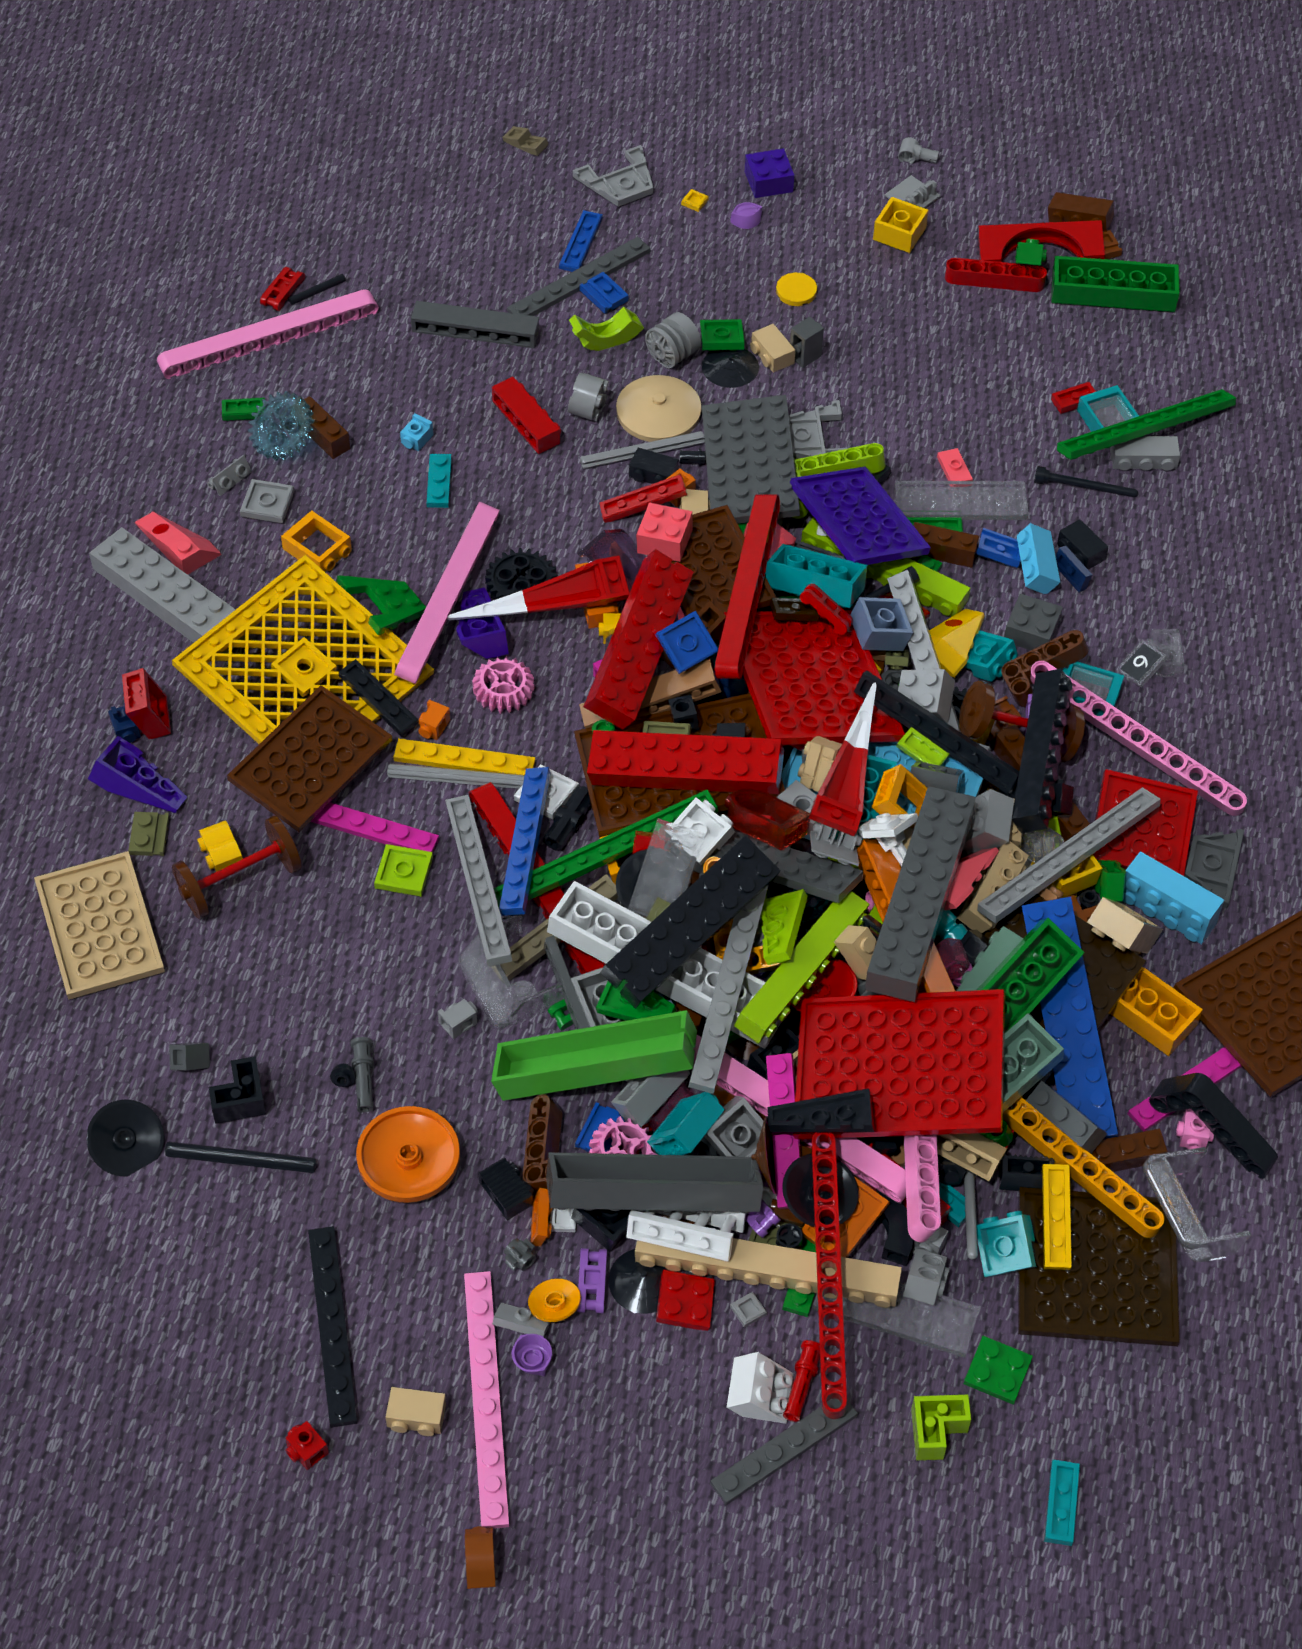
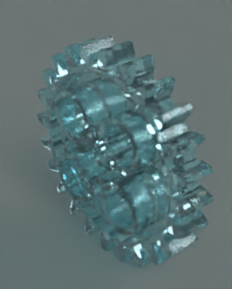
M278 391L276 398L270 394L269 401L267 402L262 399L263 406L256 405L258 412L251 414L255 419L249 421V424L253 426L248 429V432L252 434L249 440L253 442L252 446L257 449V452L261 455L263 454L266 458H272L275 461L278 458L285 460L286 454L291 458L293 457L294 450L300 453V445L307 446L304 440L311 439L308 432L314 431L309 426V424L315 422L310 417L314 413L309 409L310 405L295 393L290 394L285 391L284 394H281ZM272 413H274V416H275L280 422H278L277 420L274 419V417L272 416ZM283 429L289 434L290 439L288 438V435L282 431Z

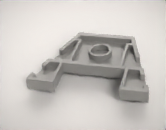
M641 145L625 151V157L631 163L630 166L598 177L589 164L573 170V177L618 207L653 194V185Z
M839 400L832 401L831 405L825 407L823 405L816 406L815 410L804 413V411L789 415L793 458L800 459L847 449H825L821 421L841 420L842 412Z

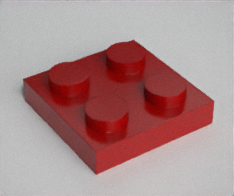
M663 1270L661 1273L656 1322L708 1331L711 1321L715 1279Z

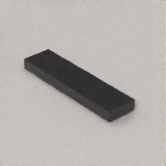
M356 659L339 671L338 676L401 737L418 725L419 720Z

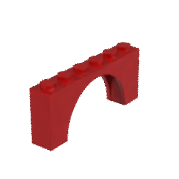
M1102 220L979 225L980 260L1004 262L1007 256L1016 250L1017 242L1026 243V239L1039 240V243L1060 245L1073 252L1077 257L1105 259Z

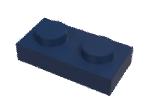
M1067 546L1060 547L1056 554L1058 570L1079 593L1086 590L1093 574Z

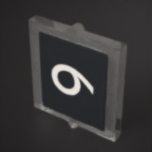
M1142 639L1116 670L1124 675L1127 681H1132L1142 688L1168 657L1160 652L1157 646H1152Z

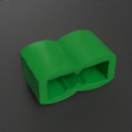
M1097 860L1103 869L1097 884H1095V891L1099 893L1101 899L1104 897L1117 902L1123 901L1126 880L1125 869L1116 860Z

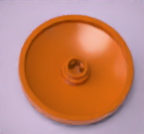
M404 1106L378 1115L365 1127L358 1140L356 1159L363 1181L373 1192L391 1201L409 1203L428 1199L442 1191L451 1182L458 1169L460 1149L457 1135L445 1118L426 1108Z

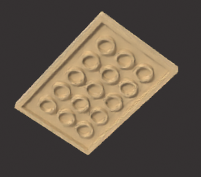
M129 851L34 877L68 1000L165 972Z

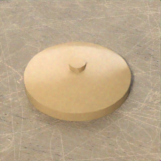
M652 375L631 382L621 391L617 399L616 413L619 423L629 434L638 439L652 442L689 434L693 431L701 417V401L697 392L686 382L670 376Z

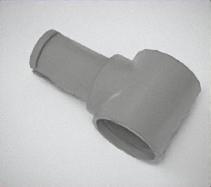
M907 137L901 142L898 159L901 162H910V164L918 160L936 164L939 151L923 148L916 139Z

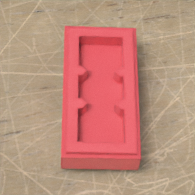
M958 448L937 453L939 463L952 488L972 484L973 478Z

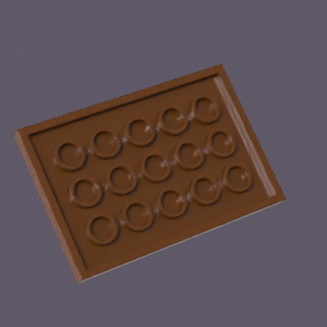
M728 505L692 515L693 530L681 562H679L694 571L680 606L685 616L694 611L698 612L709 600L723 614L728 611L745 539ZM764 577L757 609L770 606L771 599L776 598L766 577Z
M320 685L227 775V780L297 832H300L392 741V735Z

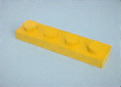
M1043 1164L1044 1269L1070 1270L1072 1268L1069 1165Z

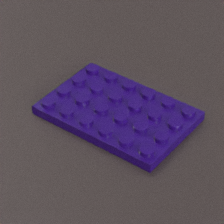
M866 467L791 478L792 490L847 560L870 565L929 554L931 548Z

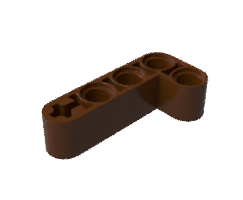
M1072 630L1004 664L1001 673L1015 702L1021 707H1026L1028 694H1033L1031 667L1035 662L1045 661L1055 668L1061 669L1083 659L1088 654L1089 648L1083 633L1078 630Z
M545 1094L535 1097L530 1105L523 1166V1179L536 1192L539 1188L547 1189L548 1153L559 1152L562 1123L561 1108Z

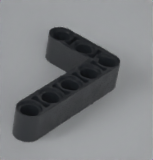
M1192 1073L1163 1079L1149 1098L1150 1105L1162 1113L1192 1109L1248 1172L1252 1171L1259 1175L1258 1178L1260 1179L1267 1176L1278 1159L1276 1151L1216 1084L1202 1073Z

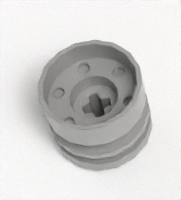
M680 312L671 314L662 323L655 325L645 334V341L650 354L668 369L673 368L677 363L682 362L685 357H689L701 347L700 334L690 318Z

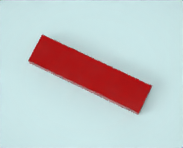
M679 474L608 499L599 504L603 520L606 523L646 510L649 503L660 505L686 496L687 491L684 479Z

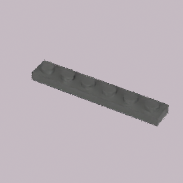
M833 1398L827 1402V1405L832 1409H837L842 1403L838 1399ZM847 1400L844 1415L838 1419H830L823 1413L821 1406L712 1479L710 1485L725 1505H728L855 1419L858 1413Z

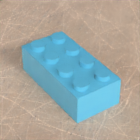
M1140 851L1125 870L1126 880L1123 901L1128 905H1135L1142 909L1145 915L1159 919L1167 928L1178 930L1188 940L1196 941L1202 945L1217 924L1224 899Z

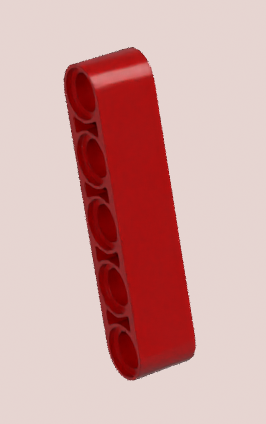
M965 258L949 259L946 263L945 280L950 284L1028 292L1042 291L1047 277V270L1038 265Z

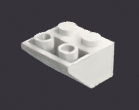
M759 1352L735 1357L727 1408L742 1417L787 1423V1419L783 1417V1412L785 1411L792 1388L794 1373Z

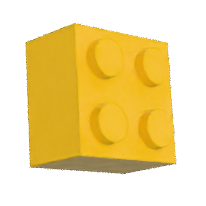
M891 197L875 220L873 240L910 253L926 229L928 209Z

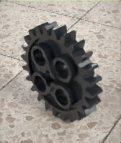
M519 548L518 553L510 549V555L502 552V559L495 557V563H489V569H486L485 584L487 592H490V597L499 599L557 577L558 574H556V567H553L552 560L547 561V555L539 557V551L531 554V549H528L526 553H523L521 548Z

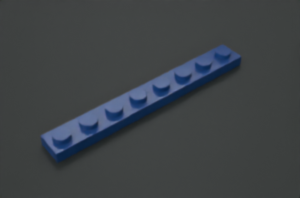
M549 767L528 768L525 771L499 906L501 916L520 915L526 912L551 775Z

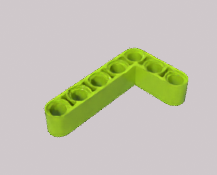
M871 443L795 459L796 477L859 467H866L870 473L880 472L885 468L884 448L881 444ZM799 497L800 516L792 517L795 519L803 518L808 513V509Z

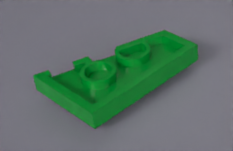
M625 980L616 989L607 981L596 1006L597 1013L626 1021L676 1012L674 1004L655 992L635 1009L620 994V991L627 983Z

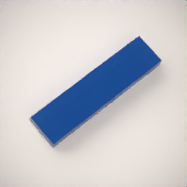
M583 210L559 263V269L573 272L582 266L603 219V214Z

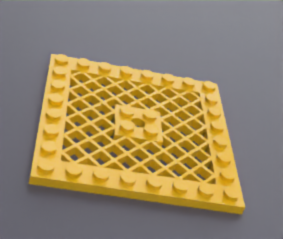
M306 555L172 660V665L258 744L280 725V720H285L291 714L290 712H280V705L293 706L294 711L297 706H300L306 700L297 698V692L302 697H305L309 692L311 695L325 679L326 685H322L332 693H343V701L372 722L376 723L381 718L360 696L359 700H346V693H356L349 686H346L344 681L343 686L330 685V679H341L338 676L339 672L336 671V665H343V668H345L356 659L363 666H375V673L371 674L378 681H386L382 685L400 702L434 673V669L426 663L416 684L395 676V668H397L407 645L389 629H386L384 634L377 635L368 624L369 618L373 614ZM298 594L311 595V601H298ZM295 595V600H288ZM314 595H315L320 601H314ZM278 608V614L272 613ZM282 608H295V614H282ZM298 608L311 609V615L298 614ZM314 609H327V615H314ZM331 611H333L337 616H330ZM262 621V627H254ZM265 621H278V627H265ZM282 621L294 622V628H282ZM298 622H311V629L298 628ZM314 622L327 623V629H314ZM330 623H342L343 630L330 629ZM347 625L353 630H347ZM245 634V640H238ZM249 634H262V641L249 640ZM265 634L278 635V641H265ZM281 635H293L294 642H282ZM298 636H310V641L305 637L298 641ZM314 636L327 637V643H314ZM330 637H343V644L330 643ZM347 637L359 638V644H347ZM363 639L370 645L363 644ZM229 647V654L222 653ZM232 647L245 648V654H232ZM248 648H261V655L248 654ZM265 648L278 649V655H265ZM281 649H289L281 655ZM320 650L327 651V657ZM330 651H343V658L330 657ZM347 651L359 652V658H347ZM363 652H375V659L363 658ZM379 653H380L385 659H379ZM215 661H228V668L215 667ZM232 661L245 662V668H231ZM248 662H261V669L248 668ZM265 662L271 663V669H264ZM303 663L309 665L310 668L303 671L297 666ZM379 666L391 667V673H379ZM221 675H228V682ZM231 675L244 676V682H231ZM248 676H261V683H248ZM264 676L277 677V684L264 683ZM281 678L288 684H281ZM237 690H244V696ZM261 690V697H247V691ZM264 691H277V698L264 697ZM281 691L294 692L293 698H281ZM253 704L260 705V711ZM264 705H277V712H264ZM269 719H277V726Z

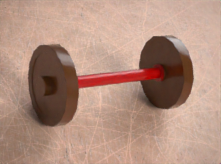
M978 680L971 685L963 699L960 709L959 726L962 734L976 740L985 733L991 719L1027 728L1028 718L994 710L995 692L992 684ZM1069 704V708L1066 711L1067 723L1063 730L1064 742L1061 744L1060 762L1071 760L1076 754L1084 734V713L1080 707Z
M272 816L265 820L266 832L272 845L196 881L194 875L183 861L172 865L179 893L196 918L201 919L209 913L207 903L201 891L202 889L267 857L277 854L289 873H294L301 869V859L294 841L277 816Z

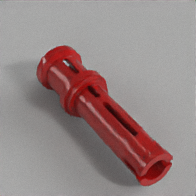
M805 1340L802 1342V1353L800 1359L795 1363L796 1376L785 1411L783 1412V1417L792 1422L800 1420L812 1377H815L818 1373L817 1364L820 1358L819 1343L815 1341Z

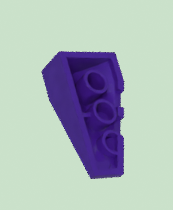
M486 588L463 592L461 611L491 602ZM499 616L459 620L456 632L463 646L486 659L499 658L502 655L509 654L506 631Z
M117 736L95 761L88 780L108 792L176 813L186 801L187 796L170 779L163 778L157 772L158 767L154 763L149 764L142 757L143 752L139 748Z

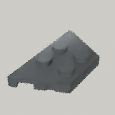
M1237 829L1236 833L1231 834L1216 832L1211 835H1195L1191 843L1184 877L1224 899L1222 906L1224 908L1228 907L1244 834L1243 829Z

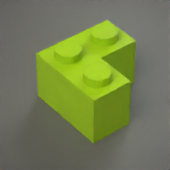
M968 1395L914 1396L911 1412L916 1461L943 1460L947 1447L945 1434L968 1433L971 1423Z

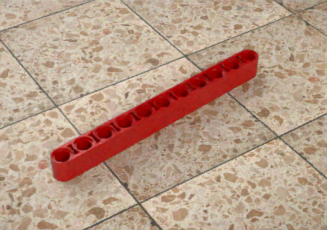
M756 494L754 497L716 657L715 675L717 679H741L766 573L767 561L769 560L780 511V497L778 494Z
M489 782L469 791V798L472 803L476 804L477 808L475 809L482 820L485 819L488 823L486 826L493 837L496 836L499 840L497 843L504 854L509 856L516 819L495 786ZM537 852L533 870L545 865ZM556 887L533 898L537 906H541L544 912L542 914L546 920L560 902L564 893L560 887ZM563 940L561 941V943L564 942L567 948L565 950L572 961L575 960L577 962V968L581 975L605 966L606 963Z
M816 1132L812 1137V1172L821 1398L823 1413L830 1419H838L846 1412L847 1390L836 1140L832 1132ZM824 1141L829 1143L830 1147L821 1149L817 1144ZM822 1166H827L831 1169V1172L822 1174L818 1169ZM823 1191H828L833 1196L829 1199H823L819 1194ZM828 1216L834 1221L826 1225L821 1223L820 1219ZM831 1242L835 1247L832 1250H825L821 1247V1244ZM830 1267L836 1273L832 1276H826L822 1273V1270ZM827 1293H833L837 1299L834 1302H827L823 1299V1296ZM828 1319H833L837 1321L838 1326L832 1329L827 1328L824 1322ZM833 1345L839 1349V1352L836 1355H829L826 1353L825 1348ZM829 1372H836L841 1378L836 1382H831L826 1378V1375ZM834 1398L838 1399L842 1405L837 1409H832L827 1405V1402Z

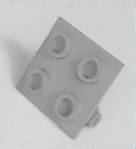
M912 175L884 194L889 200L891 197L922 208H926L941 197L936 192L937 183L934 180H929L924 184Z
M815 822L813 832L810 831L812 852L821 858L831 857L837 859L838 862L850 866L853 864L859 866L856 845H860L862 837L858 836L857 832L855 836H851L839 831L837 839H834L837 833L836 829Z

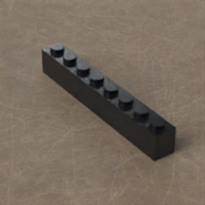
M1062 668L1036 673L1012 813V820L1021 833L1048 829L1049 819L1052 817L1051 805L1052 800L1055 798L1054 786L1055 781L1058 779L1057 768L1058 763L1061 761L1060 749L1061 744L1064 742V726L1067 723L1069 692L1072 690L1071 679L1066 676Z

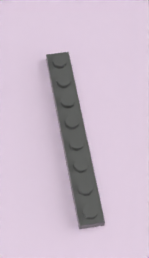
M636 237L507 307V312L535 316L579 292L580 284H586L587 280L602 272L610 275L650 253V247L639 237Z

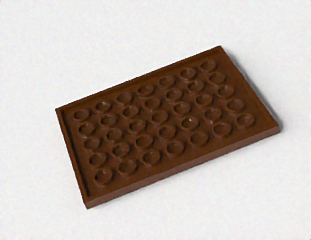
M750 693L694 705L697 712L699 730L692 731L691 735L712 736V733L717 731V723H745L747 737L767 738ZM669 710L637 717L634 722L623 730L615 726V730L643 732L644 721L673 722ZM592 727L574 731L599 838L610 835L702 792L699 790L592 785L587 774L593 735ZM782 778L779 795L785 790ZM709 791L718 807V812L777 800L779 796L778 794Z
M1301 910L1175 983L1173 987L1203 1009L1200 1020L1270 1097L1302 1078Z

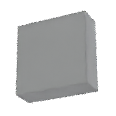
M753 1292L730 1304V1308L744 1328L767 1315L766 1310Z

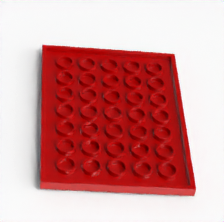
M845 610L849 615L852 610ZM772 611L756 612L743 676L766 737L781 739L783 745L806 744L808 741L811 742L816 736L829 739V741L843 743L865 700L854 692L862 674L865 671H869L881 679L870 651L862 650L853 623L844 635H838L834 631V625L819 616L818 621L774 620ZM873 706L869 742H899L905 735L901 723L876 706Z
M1004 989L918 993L915 1002L887 995L803 998L801 1003L795 1102L870 1089L874 1132H832L835 1138L1001 1133L1005 1026ZM793 1132L794 1139H812L816 1132Z

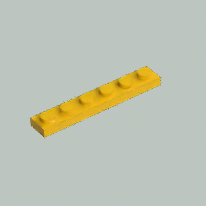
M399 738L393 756L396 762L525 775L526 769L534 768L536 762L535 757Z

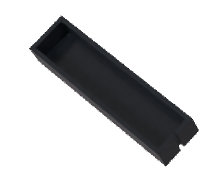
M744 836L607 962L600 973L615 989L625 980L627 983L620 991V994L636 1009L777 877L781 870L747 836Z

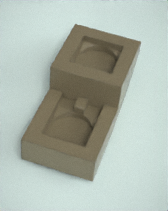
M513 126L502 137L506 143L536 156L548 146L547 138L532 136L528 128Z

